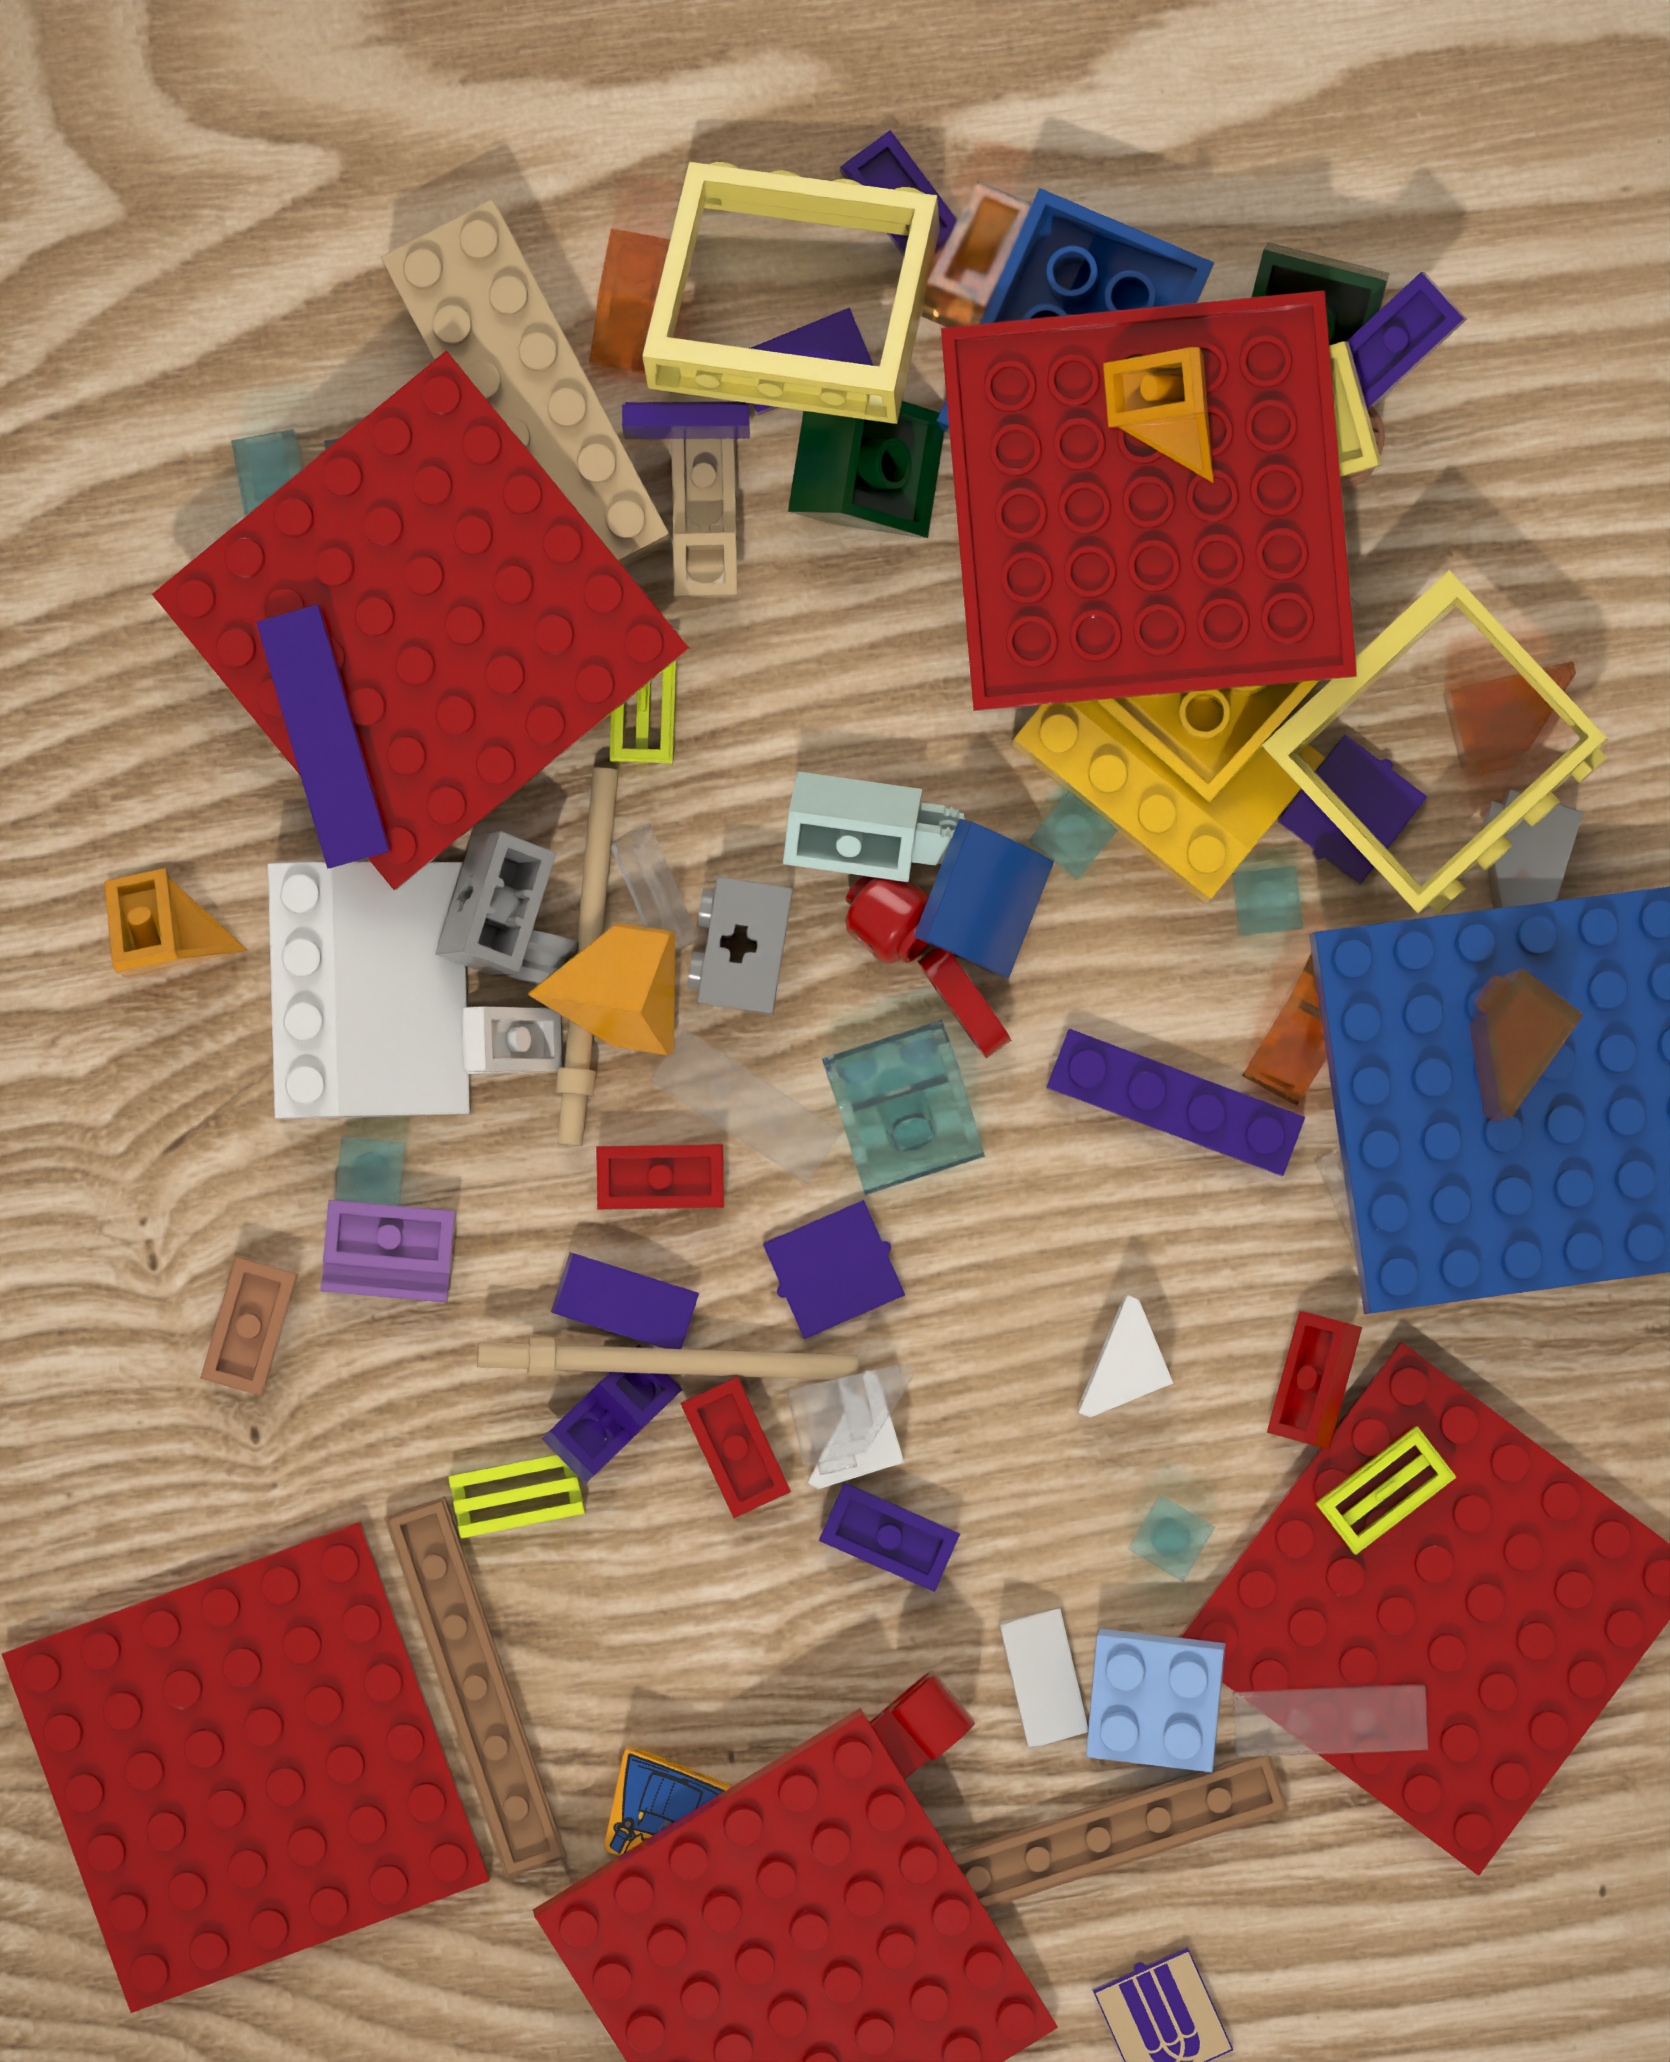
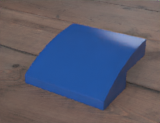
M959 819L914 937L950 952L957 958L1009 979L1054 861L975 822Z

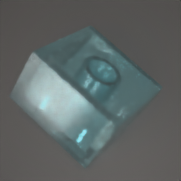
M942 1020L822 1058L865 1195L985 1157L960 1067Z

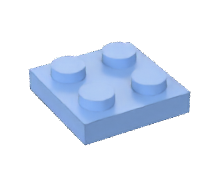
M1100 1628L1096 1642L1086 1757L1212 1772L1215 1763L1226 1643Z

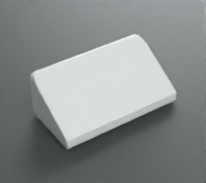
M1056 1608L999 1622L1028 1748L1043 1746L1087 1733V1720L1061 1609Z

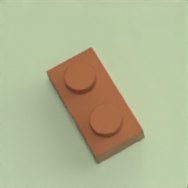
M235 1257L200 1379L255 1395H264L299 1274L242 1257Z

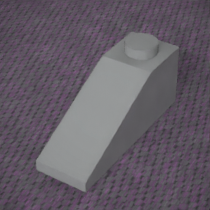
M1509 790L1503 794L1501 803L1491 800L1482 823L1481 831L1509 806L1521 792ZM1558 804L1535 826L1531 827L1524 819L1506 836L1513 846L1487 869L1494 909L1557 901L1583 816L1582 811Z

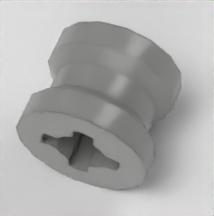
M532 930L520 972L506 974V977L539 985L567 963L570 957L575 955L578 942L565 937Z

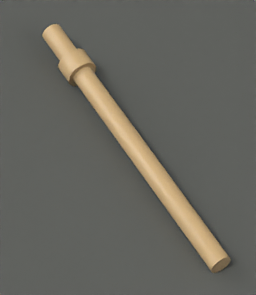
M593 768L577 931L578 945L575 956L603 934L618 770ZM570 1020L565 1068L559 1067L557 1075L556 1093L562 1094L557 1144L582 1146L587 1096H594L596 1071L590 1070L593 1034Z
M529 1337L528 1344L478 1342L477 1367L527 1369V1375L554 1376V1370L856 1381L858 1374L857 1355L555 1345V1338Z

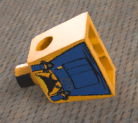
M627 1744L622 1757L603 1849L620 1856L734 1785Z

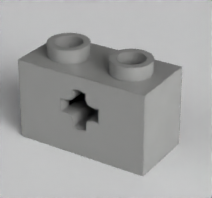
M501 831L473 835L435 955L488 975L519 973L556 852Z
M717 876L715 891L703 889L697 926L709 928L705 953L693 951L687 989L699 990L697 999L699 1005L773 1016L793 894L792 888ZM736 928L747 929L748 941L757 944L755 953L748 952L744 954L742 964L731 962L730 951L726 948H721L723 938L732 939Z

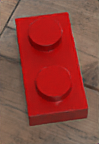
M723 1144L596 1146L597 1210L724 1208Z
M1299 1310L1267 1433L1330 1449L1362 1327Z
M738 1376L680 1403L733 1519L791 1492Z

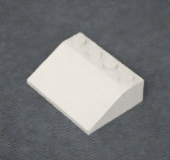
M325 862L268 864L274 1111L276 1119L299 1120L470 1114L469 1074L465 1073L462 1045L463 1008H467L466 966L435 955L463 862H430L397 890L391 888L371 862H352L331 869H327Z

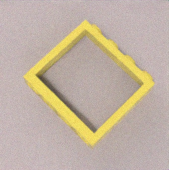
M689 162L642 355L648 389L897 424L940 230L937 195L924 194L910 187H900L893 190L864 186L850 179L827 181L805 178L785 170L768 173L739 169L725 162H714L711 164ZM704 208L909 236L880 367L673 338Z
M1448 570L1356 656L1357 677L1332 679L1262 744L1263 748L1417 913L1423 914L1431 907L1439 914L1464 892L1466 888L1459 879L1478 863L1486 871L1513 846L1506 836L1524 819L1531 827L1535 826L1558 805L1560 800L1553 792L1572 776L1578 783H1581L1607 759V756L1600 749L1609 740L1457 577ZM1457 606L1581 739L1421 886L1298 753Z

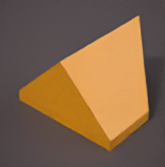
M1189 347L1103 363L1108 428L1118 427L1214 483L1204 355L1200 348Z
M166 868L104 881L111 959L114 971L117 974L128 977L248 951L168 877Z
M617 923L531 990L528 995L611 1046L669 1056L674 1052L675 931Z

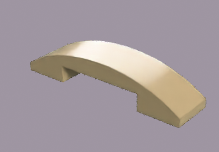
M670 392V402H733L731 400ZM671 439L674 598L738 597L734 439Z

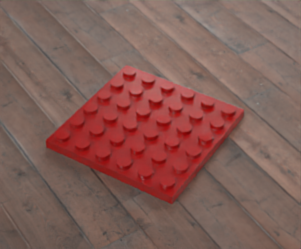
M1325 291L941 328L973 711L1357 677ZM1189 347L1200 348L1204 355L1214 483L1118 427L1108 428L1103 363Z
M448 351L442 353L152 593L153 597L299 775L300 772L256 622L317 604L321 605L391 849L390 852L369 857L368 860L393 890L399 889L691 649Z
M1399 1342L1335 1427L1330 1449L1319 1448L1178 1638L1226 1643L1222 1683L1479 1876L1669 1622L1670 1543L1403 1342ZM1417 1426L1456 1478L1355 1555L1315 1503L1409 1430ZM1414 1445L1335 1506L1341 1515L1419 1456L1421 1452ZM1431 1465L1427 1466L1350 1527L1358 1535L1437 1473Z
M361 1521L1 1654L130 2013L486 1883L491 1879Z
M861 1708L533 1909L535 1919L626 2062H1004L1058 2028L1049 2010Z

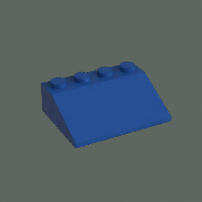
M1039 188L979 324L1197 303L1212 271L1214 262ZM946 398L937 422L942 431L950 434Z

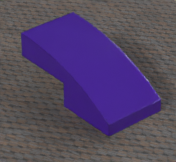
M569 1252L551 1313L661 1348L682 1349L699 1293Z
M609 1372L544 1435L542 1440L586 1484L683 1389L668 1374Z

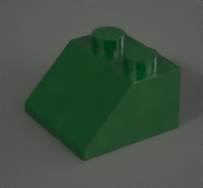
M1268 242L1263 249L1251 298L1325 291L1329 345H1333L1350 339L1381 310L1390 273Z
M902 401L898 422L894 424L803 411L788 512L834 525L917 538H928L945 433L937 422L940 412Z

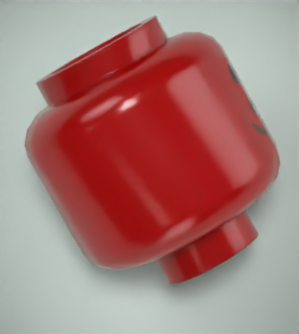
M862 876L851 887L845 899L850 905L845 918L846 930L881 962L894 963L901 959L905 963L912 962L931 945L914 937L929 895L910 878L908 882Z

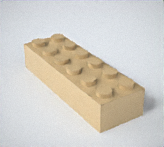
M493 199L381 256L385 269L432 359L435 360L445 351L451 354L624 567L671 543L669 533Z

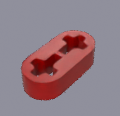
M936 947L917 960L918 965L984 1058L987 1059L1012 1041L999 1019L952 953Z

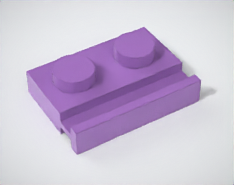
M328 1200L320 1291L448 1303L456 1211Z

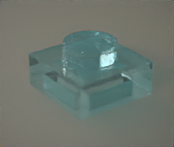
M1068 791L1031 836L1029 842L1075 880H1078L1118 830Z
M1296 866L1231 874L1239 937L1303 929Z
M341 1137L335 1200L400 1206L406 1143Z
M1159 1494L1127 1549L1184 1582L1214 1531L1215 1526Z

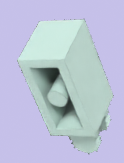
M797 771L788 814L783 864L908 882L912 862L934 866L937 864L942 865L959 819L966 820L964 817L965 813H961L959 809L955 810L952 807L947 809L944 805L921 802L922 789Z

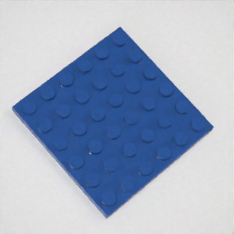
M1670 887L1317 931L1309 934L1364 1314L1670 1272Z

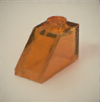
M977 180L927 281L922 310L923 318L945 327L980 323L1031 208V202Z
M611 228L598 292L590 364L645 374L642 355L670 239Z
M1573 661L1542 668L1564 692L1576 674ZM1521 674L1452 689L1443 696L1460 767L1464 769L1477 766L1479 776L1516 768L1514 757L1524 754L1531 748L1553 712V708Z
M1312 952L1286 993L1242 1075L1298 1106L1327 1059Z
M1523 968L1505 974L1503 978L1495 974L1486 983L1474 1001V1005L1480 1011L1469 1025L1483 1112L1493 1122L1512 1118L1584 1015Z

